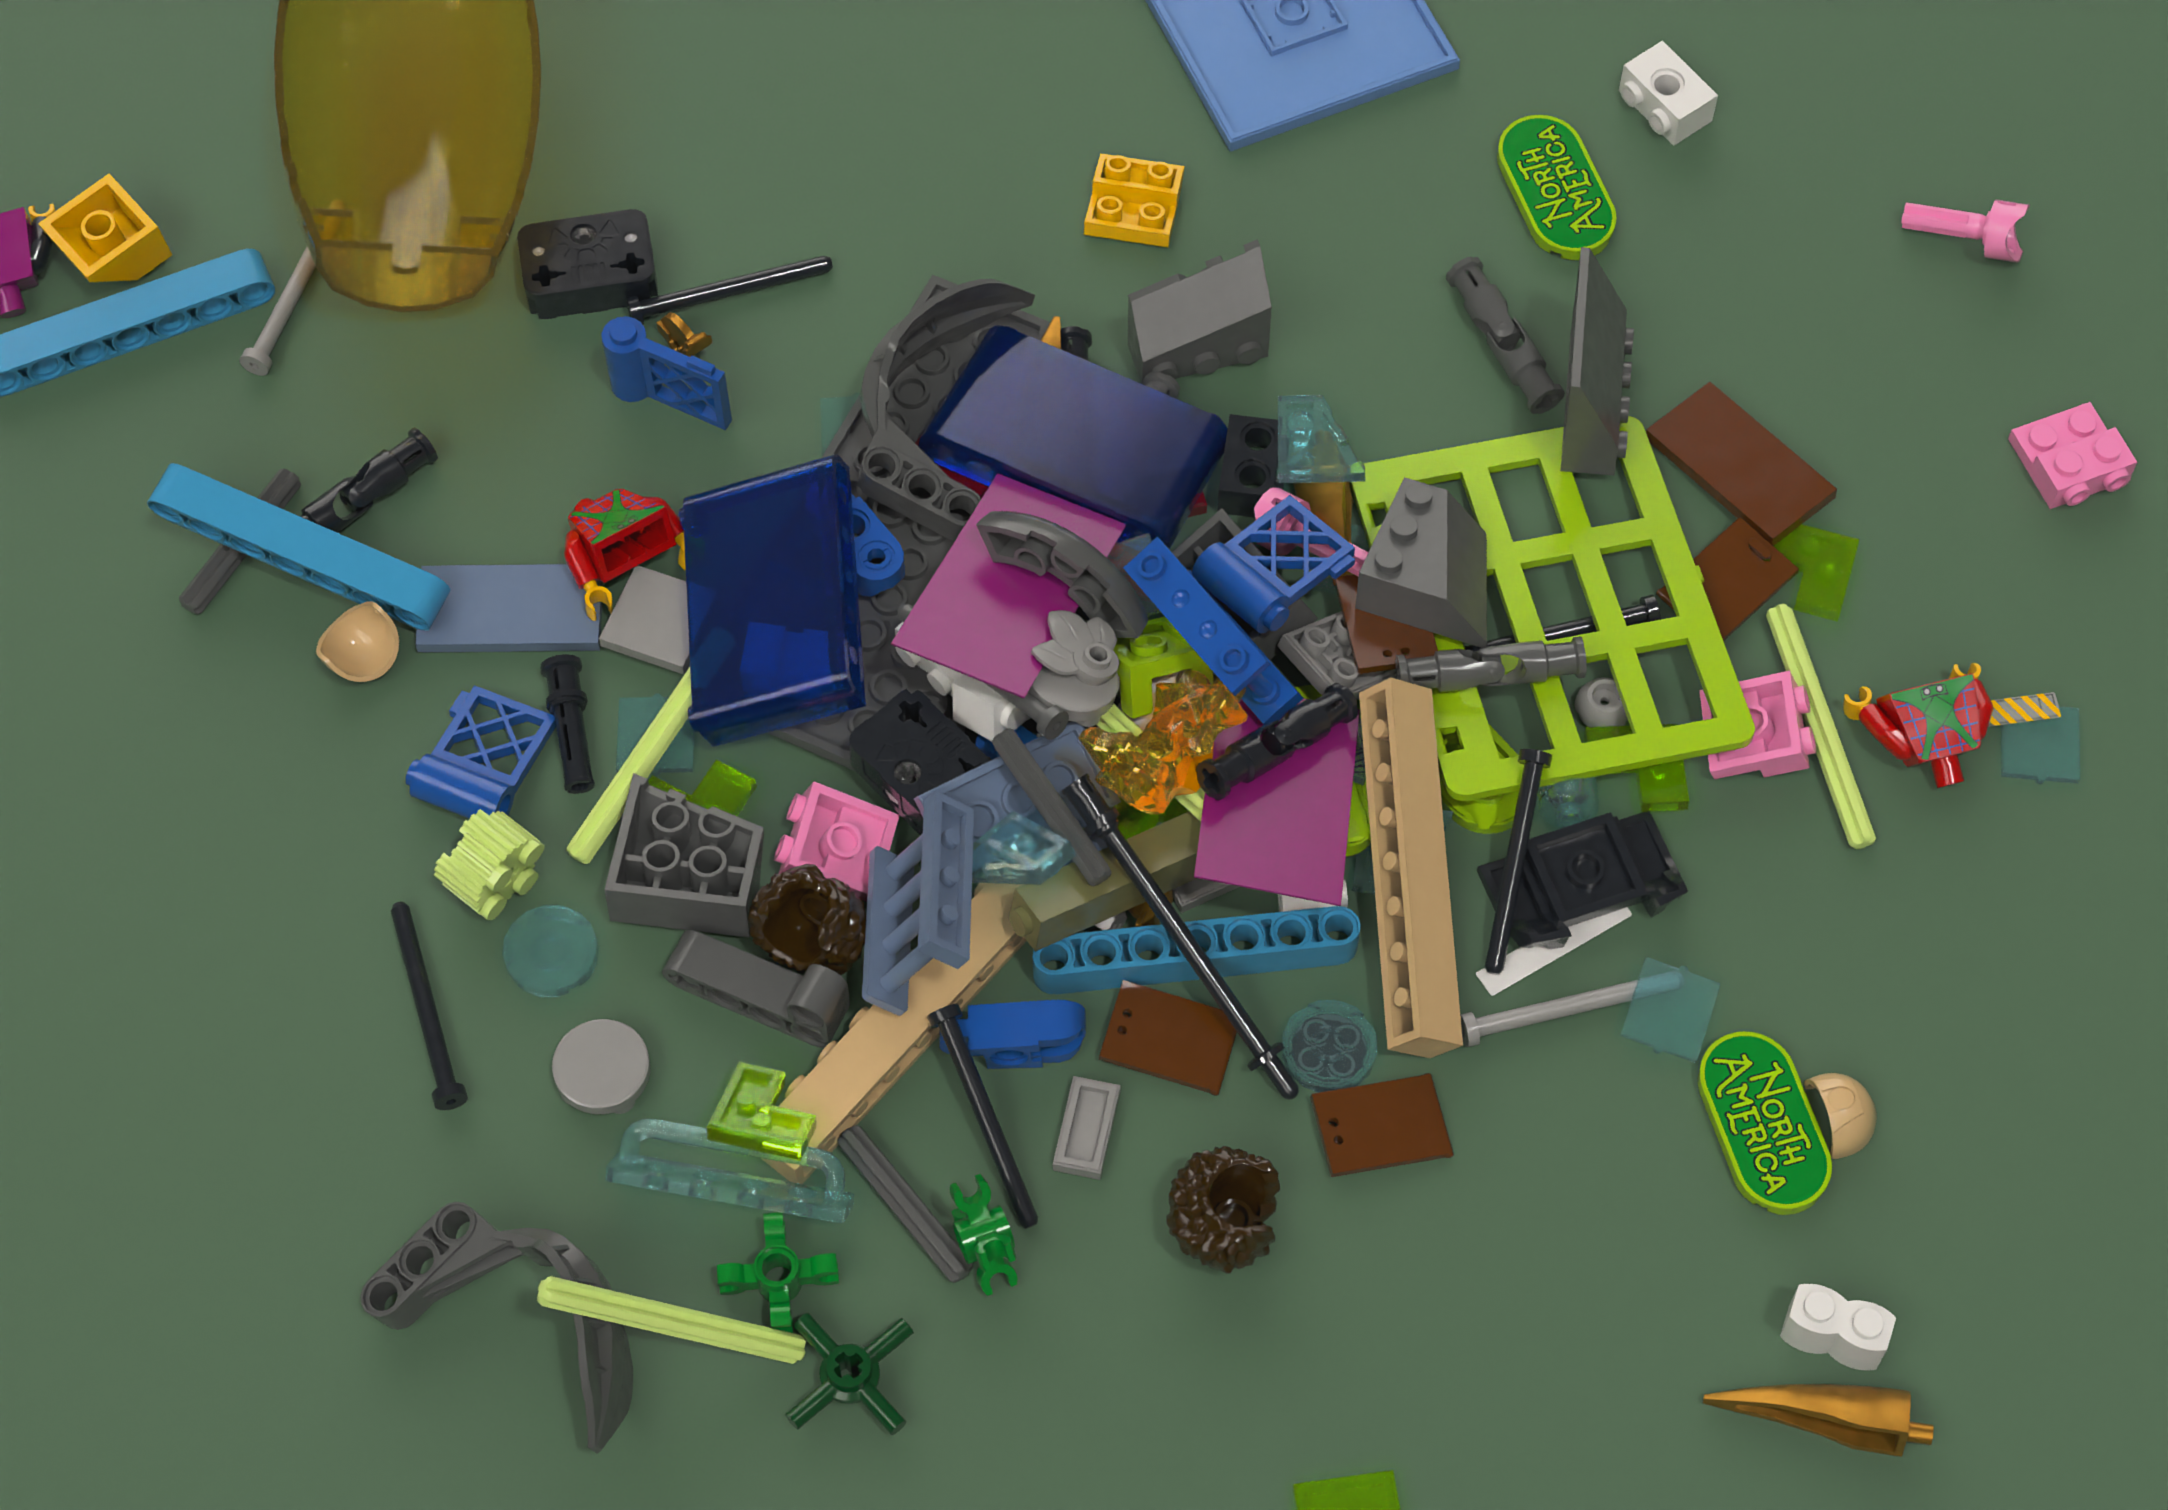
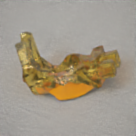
M1185 670L1177 683H1157L1153 717L1146 725L1144 731L1137 737L1132 732L1111 733L1097 727H1089L1081 732L1078 737L1100 768L1095 778L1096 782L1115 792L1127 804L1148 814L1164 813L1174 796L1196 793L1201 787L1197 780L1196 767L1203 760L1208 758L1213 760L1214 740L1217 735L1224 729L1244 723L1247 720L1248 715L1239 704L1246 692V687L1234 696L1218 677L1211 684L1204 674L1195 670Z

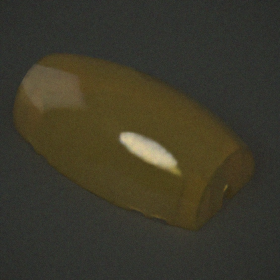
M279 0L274 49L277 131L284 175L296 219L316 268L333 291L373 308L397 312L437 310L473 298L495 275L513 233L533 161L539 122L541 88L539 30L534 0Z

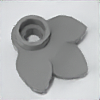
M1057 610L1049 612L1047 621L1053 639L1033 647L1032 655L1051 671L1060 675L1075 674L1081 682L1090 686H1100L1111 680L1116 675L1119 667L1118 656L1113 651L1117 638L1112 627L1100 617H1094L1085 622L1079 615L1071 611Z

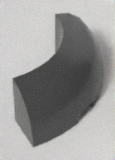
M991 511L976 524L993 562L1019 566L1040 576L1045 574L1046 571L1050 572L1070 586L1068 595L1083 609L1090 619L1100 617L1106 621L1114 630L1116 638H1138L1148 622V616L1140 597L1120 570L1083 538L1049 520L1016 511Z

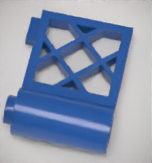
M627 316L617 317L604 326L601 333L611 389L616 397L627 402H638L650 397L723 430L728 428L732 417L724 371L695 356H686L647 339L644 326L635 318ZM704 381L711 383V386H708Z
M1289 495L1227 543L1217 542L1203 551L1193 566L1192 576L1257 632L1265 633L1269 630H1278L1289 617L1290 610L1288 607L1329 575L1337 579L1354 566L1355 558L1353 556L1355 554V547ZM1291 514L1303 524V531H1276V523L1286 515ZM1251 542L1271 543V556H1251L1243 548ZM1276 543L1303 544V557L1276 556ZM1309 544H1328L1336 552L1328 558L1309 557ZM1276 569H1303V578L1289 587L1276 576Z
M474 685L470 693L461 691L450 708L449 714L454 718L432 753L425 754L420 760L415 759L411 763L406 774V785L410 786L411 797L469 819L472 814L476 815L480 809L489 816L492 812L496 813L497 811H503L509 815L515 793L556 728L555 716ZM480 703L496 709L499 718L475 724L472 714ZM524 722L540 726L535 735L516 740L511 726ZM505 729L509 743L485 750L480 735ZM470 738L474 739L478 750L476 753L462 757L449 752L454 743ZM515 754L518 764L511 775L492 768L491 760Z

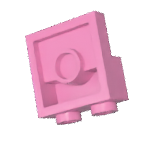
M2091 402L2012 429L2008 438L2050 509L2064 504L2074 506L2097 492L2103 490L2113 492L2124 487L2131 480L2132 473L2137 464L2135 457L2117 428L2114 427L2107 430Z
M1790 670L1739 681L1755 725L1753 740L1744 748L1708 755L1709 769L1714 780L1760 770L1765 778L1810 768L1808 755L1816 753V743L1811 726L1804 727L1802 714L1810 712V702L1806 687L1804 685L1797 686ZM1703 689L1699 690L1703 720L1712 719L1713 715Z
M813 782L802 795L796 793L789 806L786 819L794 822L790 836L784 834L775 851L774 861L782 863L778 874L804 864H814L826 879L836 878L844 882V884H848L851 890L855 892L857 898L867 902L870 851L876 846L890 851L900 815L820 783Z

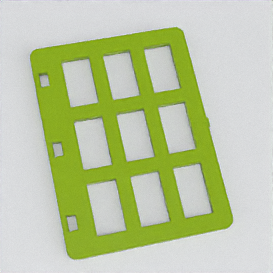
M1628 416L1627 423H1620L1619 431H1628L1626 457L1619 458L1640 519L1591 527L1573 473L1560 471L1564 427L1363 463L1352 470L1350 474V488L1369 548H1371L1381 525L1375 526L1371 510L1385 508L1387 514L1404 477L1425 484L1461 479L1474 519L1486 532L1487 576H1494L1516 643L1542 640L1544 644L1571 642L1573 637L1581 636L1586 652V663L1602 660L1608 661L1633 734L1581 743L1559 676L1548 677L1546 682L1530 683L1551 746L1550 750H1544V752L1552 755L1550 768H1543L1539 787L1741 749L1752 742L1755 725L1702 582H1704L1699 565L1695 566L1646 431L1638 419ZM1539 464L1562 533L1513 542L1490 473ZM1651 546L1676 617L1627 626L1602 555ZM1572 560L1597 632L1547 641L1523 569ZM1433 633L1438 651L1464 649L1461 641ZM1687 644L1713 718L1663 728L1637 654ZM1500 655L1505 674H1508L1516 668L1519 658L1512 655ZM1477 687L1441 693L1437 688L1432 689L1438 765L1447 793L1456 800L1470 801L1519 791L1524 765L1518 762V756L1500 759ZM1457 733L1461 749L1447 753L1442 734Z

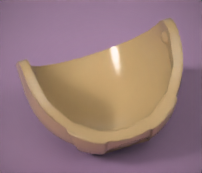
M372 601L364 602L348 609L327 628L317 643L316 654L330 670L347 680L354 682L372 681L384 675L395 662L399 650L398 631L393 620L377 603Z
M1825 1073L1805 1080V1088H1816L1824 1101L1832 1133L1831 1158L1847 1157L1863 1149L1874 1134L1877 1120L1875 1104L1867 1090L1857 1080L1839 1073Z

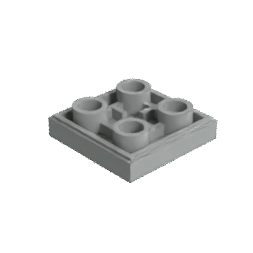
M637 565L633 569L599 637L600 646L684 675L721 601L719 592Z
M1342 611L1282 635L1277 645L1321 695H1324V691L1328 686L1339 683L1348 687L1356 700H1359L1360 692L1390 677L1396 679L1395 669L1363 674L1358 673ZM1338 700L1335 703L1336 706L1342 704V701Z

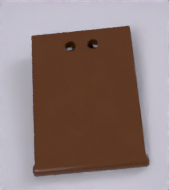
M1741 517L1733 522L1693 559L1695 566L1699 565L1704 578L1702 585L1723 641L1799 573V568ZM1664 585L1657 590L1656 595L1674 610Z
M1353 574L1332 579L1359 674L1395 669L1396 655L1403 654L1408 659L1434 656L1435 651H1438L1432 632L1356 609L1358 576Z
M1123 980L1099 1060L1217 1096L1221 1089L1237 1031L1221 1009Z
M1430 1073L1311 1094L1310 1099L1331 1177L1454 1156ZM1329 1122H1335L1337 1126L1329 1124Z

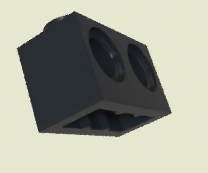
M1230 414L1219 484L1217 512L1222 508L1229 515L1255 518L1254 507L1262 495L1273 487L1284 489L1285 477L1277 476L1278 465L1287 466L1290 439L1282 438L1283 420ZM1251 447H1262L1264 449L1253 450L1251 449ZM1254 484V485H1257V486H1259V487H1258V488H1248V487H1245V485Z

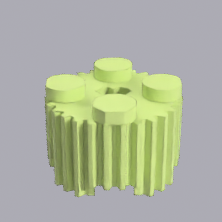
M480 809L476 815L472 814L468 821L465 820L463 826L459 829V832L464 837L457 843V847L452 850V855L449 857L443 852L440 859L437 860L434 876L443 882L442 885L479 915H482L487 920H493L502 912L507 899L509 900L516 892L519 895L526 894L535 884L539 874L533 870L535 867L534 863L543 853L545 845L503 811L492 812L489 816Z

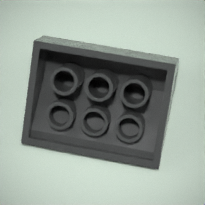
M1581 247L1571 324L1560 471L1614 476L1617 458L1626 457L1628 431H1619L1620 423L1628 422L1630 397L1621 395L1622 388H1630L1632 362H1624V354H1632L1634 328H1626V307L1591 249Z

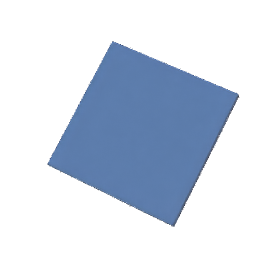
M1145 0L1230 152L1459 69L1460 59L1424 0Z

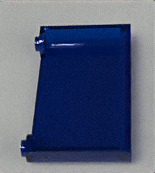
M995 325L987 331L919 439L918 447L935 464L988 487L998 473L1126 524V527L1117 543L1141 552L1157 536L1170 550L1224 454L1228 428L1216 414L1203 411L1021 333L1010 326Z
M833 454L685 497L683 507L679 509V519L684 530L692 695V705L688 708V718L692 729L697 733L700 732L715 747L865 707L866 697L850 467L838 454Z

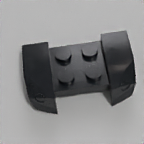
M1648 810L1620 820L1617 816L1613 817L1610 812L1529 839L1510 934L1519 947L1532 948L1536 945H1542L1547 949L1561 948L1565 946L1568 938L1572 936L1568 928L1569 926L1641 902L1652 918L1665 910L1672 901L1677 898L1679 899L1688 892L1650 811ZM1506 857L1478 866L1477 868L1479 877L1495 911Z

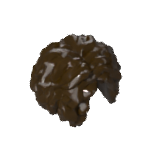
M804 864L786 870L781 874L775 873L771 877V882L766 884V886H762L752 900L753 904L750 906L748 921L751 924L749 934L754 937L752 941L755 945L760 946L762 950L769 953L768 956L782 966L787 965L788 968H793L796 972L803 974L807 971L809 965L817 964L827 967L839 975H843L861 957L866 931L864 903L860 898L856 897L855 892L851 890L848 884H844V882L836 878L826 879L816 865Z
M1222 1146L1221 1148L1215 1147L1211 1152L1204 1150L1202 1153H1194L1191 1159L1186 1161L1184 1168L1178 1170L1177 1178L1171 1181L1172 1188L1169 1193L1170 1213L1166 1215L1167 1226L1170 1228L1169 1233L1176 1237L1181 1251L1186 1255H1190L1193 1259H1200L1201 1265H1207L1209 1268L1220 1270L1226 1274H1231L1235 1267L1241 1269L1245 1266L1253 1265L1256 1257L1269 1255V1244L1275 1242V1234L1272 1231L1273 1228L1264 1224V1222L1276 1210L1277 1201L1275 1195L1280 1191L1278 1171L1270 1160L1262 1156L1255 1157L1254 1154L1248 1155L1242 1149L1235 1150L1228 1146Z

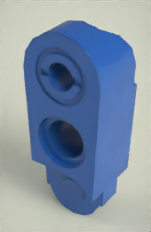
M832 481L816 484L810 490L806 509L807 516L814 525L815 534L855 591L862 596H874L881 591L893 588L900 580L905 578L904 551L900 543L860 496L855 498L845 485L841 486ZM851 533L860 534V536L855 538L845 537ZM876 558L880 564H873L871 560Z
M1068 1000L968 1005V1019H957L971 1055L983 1056L986 1060L987 1069L1041 1068L1043 1063H1060L1069 1060L1080 1050L1086 1034L1085 1008L1077 1002ZM939 1030V1048L943 1052L950 1054Z

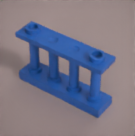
M1158 536L1123 567L1234 696L1238 694L1264 725L1268 722L1279 721L1289 709L1304 699L1219 601L1192 576V571H1188Z

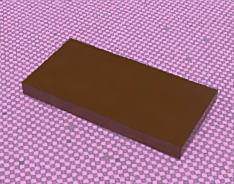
M1708 382L1646 429L1649 442L1735 517H1741L1773 546L1836 498V487L1711 382Z

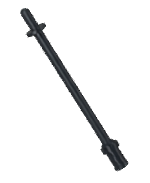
M1087 773L1064 788L1062 793L1067 796L1087 825L1084 828L1087 835L1091 836L1093 834L1095 838L1103 839L1253 1054L1254 1058L1247 1065L1250 1071L1261 1066L1281 1096L1288 1100L1294 1099L1299 1093L1298 1085L1276 1055L1285 1048L1282 1042H1277L1270 1046L1118 829L1119 820L1117 817L1120 813L1116 807L1110 809L1089 779Z

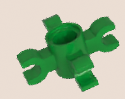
M978 1174L975 1175L978 1189L971 1197H963L957 1183L950 1185V1195L958 1207L952 1210L954 1219L953 1229L966 1263L969 1265L978 1261L977 1282L983 1292L989 1296L993 1294L990 1279L996 1273H1004L1011 1287L1017 1285V1274L1010 1262L1016 1261L1017 1257L1014 1250V1238L1004 1211L1000 1205L989 1209L988 1203L991 1199V1189L984 1177Z
M783 1212L763 1214L766 1247L758 1253L753 1264L724 1263L717 1265L720 1295H733L746 1290L759 1289L763 1298L770 1302L771 1328L793 1333L791 1300L799 1294L802 1285H834L839 1283L836 1253H825L811 1258L798 1259L795 1252L787 1247ZM776 1267H784L791 1271L789 1276L782 1281H771L766 1278L767 1273Z

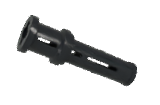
M556 655L544 660L540 666L541 674L547 678L549 696L546 698V708L555 716L565 790H568V793L579 794L588 792L595 786L582 713L588 702L587 695L581 691L579 672L582 670V662L575 655Z

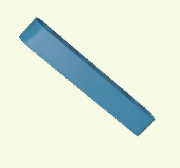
M255 249L238 250L0 334V397L19 392L268 302L275 294V286L262 255Z
M171 463L168 465L147 501L148 507L154 513L174 524L358 604L369 601L375 602L390 618L419 630H430L451 590L449 585L442 579L427 571L179 464Z
M1342 906L1184 922L1200 946L1207 950L1205 953L1222 977L1344 964L1354 958L1358 949L1360 935L1358 916L1351 909ZM1162 924L1075 933L1038 951L1033 949V979L1035 985L1041 991L1048 994L1120 988L1123 980L1139 985H1152L1200 979ZM1332 931H1341L1348 938L1334 940L1327 934ZM1285 936H1295L1301 940V943L1287 945L1280 939ZM1237 941H1248L1254 947L1249 950H1240L1235 948L1233 944ZM1150 950L1158 953L1160 956L1154 960H1144L1138 954ZM1104 955L1113 961L1106 965H1097L1091 959L1095 956ZM1051 960H1057L1065 964L1064 967L1058 970H1049L1043 965Z

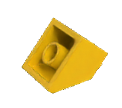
M110 173L38 223L46 235L89 282L139 280L172 256L158 226Z

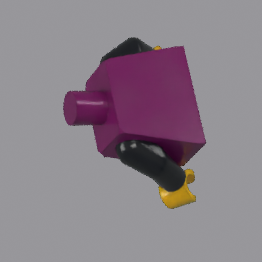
M49 204L50 209L43 214H37L34 205L29 206L30 218L24 207L0 213L1 318L16 317L26 312L21 291L37 286L38 274L42 273L47 267L54 242L40 228L38 223L55 212L54 204Z

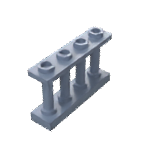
M936 790L924 800L923 834L899 855L879 846L870 851L862 998L898 1016H901L908 1010L909 979L933 958L956 969H959L970 959L974 809ZM921 861V871L914 876V866ZM920 897L919 909L912 914V904ZM918 935V946L910 952L911 941Z

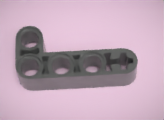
M694 930L684 931L662 970L665 979L688 993L820 1048H825L831 1042L850 1006L846 980L827 967L817 964L809 965L806 973L802 976Z

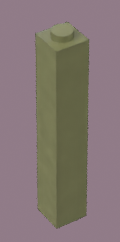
M1190 812L1126 839L1163 893L1197 879L1194 878L1201 822ZM1108 847L1099 852L1109 865L1111 876L1097 886L1089 885L1073 862L1015 888L1011 911L1009 912L1010 923L1016 934L1020 937H1025L1034 951H1038L1146 902Z

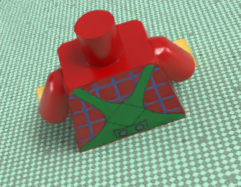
M623 488L615 489L596 500L590 498L582 499L568 516L571 531L565 537L564 556L579 589L584 588L586 591L585 610L587 616L593 621L597 620L596 611L593 606L594 603L602 602L608 606L610 614L613 611L611 592L603 586H598L596 582L599 580L606 583L677 544L680 547L678 564L684 570H693L695 561L692 554L698 556L703 563L705 562L707 553L705 540L698 536H688L685 533L688 530L686 525L662 498L640 496Z
M1971 663L1967 674H1963L1959 670L1958 665L1954 664L1949 679L1889 693L1877 698V705L1871 704L1872 692L1870 688L1866 686L1860 687L1859 699L1861 702H1855L1850 699L1848 694H1844L1843 711L1848 718L1859 720L1884 748L1896 759L1903 760L1907 767L1930 762L1936 786L1941 788L1964 782L1958 755L1980 748L1981 740L1986 736L1994 707L1982 682L1978 680L1981 673L1980 665Z

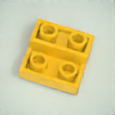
M1100 153L1093 178L1092 196L1084 221V235L1168 248L1182 187L1184 166Z

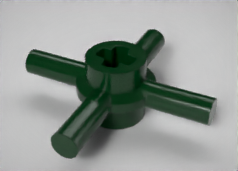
M810 1313L802 1315L795 1322L794 1327L823 1358L819 1373L821 1385L785 1414L789 1422L798 1430L833 1400L845 1404L862 1402L891 1435L899 1432L905 1426L906 1420L877 1389L880 1380L879 1362L914 1334L909 1324L903 1318H900L867 1347L858 1344L838 1346ZM847 1369L849 1372L854 1373L858 1370L859 1376L853 1379L852 1376L846 1374L842 1377L841 1371Z

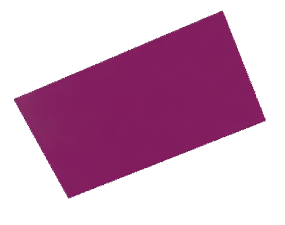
M997 473L892 640L891 645L1025 699L1044 666L1032 655V648L1053 639L1047 621L1049 612L1064 610L1075 613L1079 605L1068 595L1070 586L1050 572L1046 571L1045 574L1040 576L1019 566L993 562L976 524L991 511H1016L1031 514L1070 530L1098 549L1107 558L1125 529L1126 524Z
M1219 682L1216 709L1246 715L1247 717L1238 721H1228L1218 728L1214 740L1213 760L1225 754L1227 746L1264 725L1239 695L1234 696L1222 682ZM1359 709L1358 715L1353 721L1349 723L1340 722L1331 728L1328 736L1313 745L1297 749L1292 757L1249 783L1240 782L1233 786L1229 795L1225 798L1216 800L1213 797H1209L1206 793L1204 794L1194 878L1341 906Z

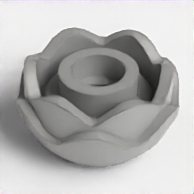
M1607 677L1596 678L1580 688L1575 698L1574 706L1584 724L1600 732H1609L1613 729L1618 730L1625 725L1628 718L1614 679ZM1601 701L1608 702V705L1601 704Z

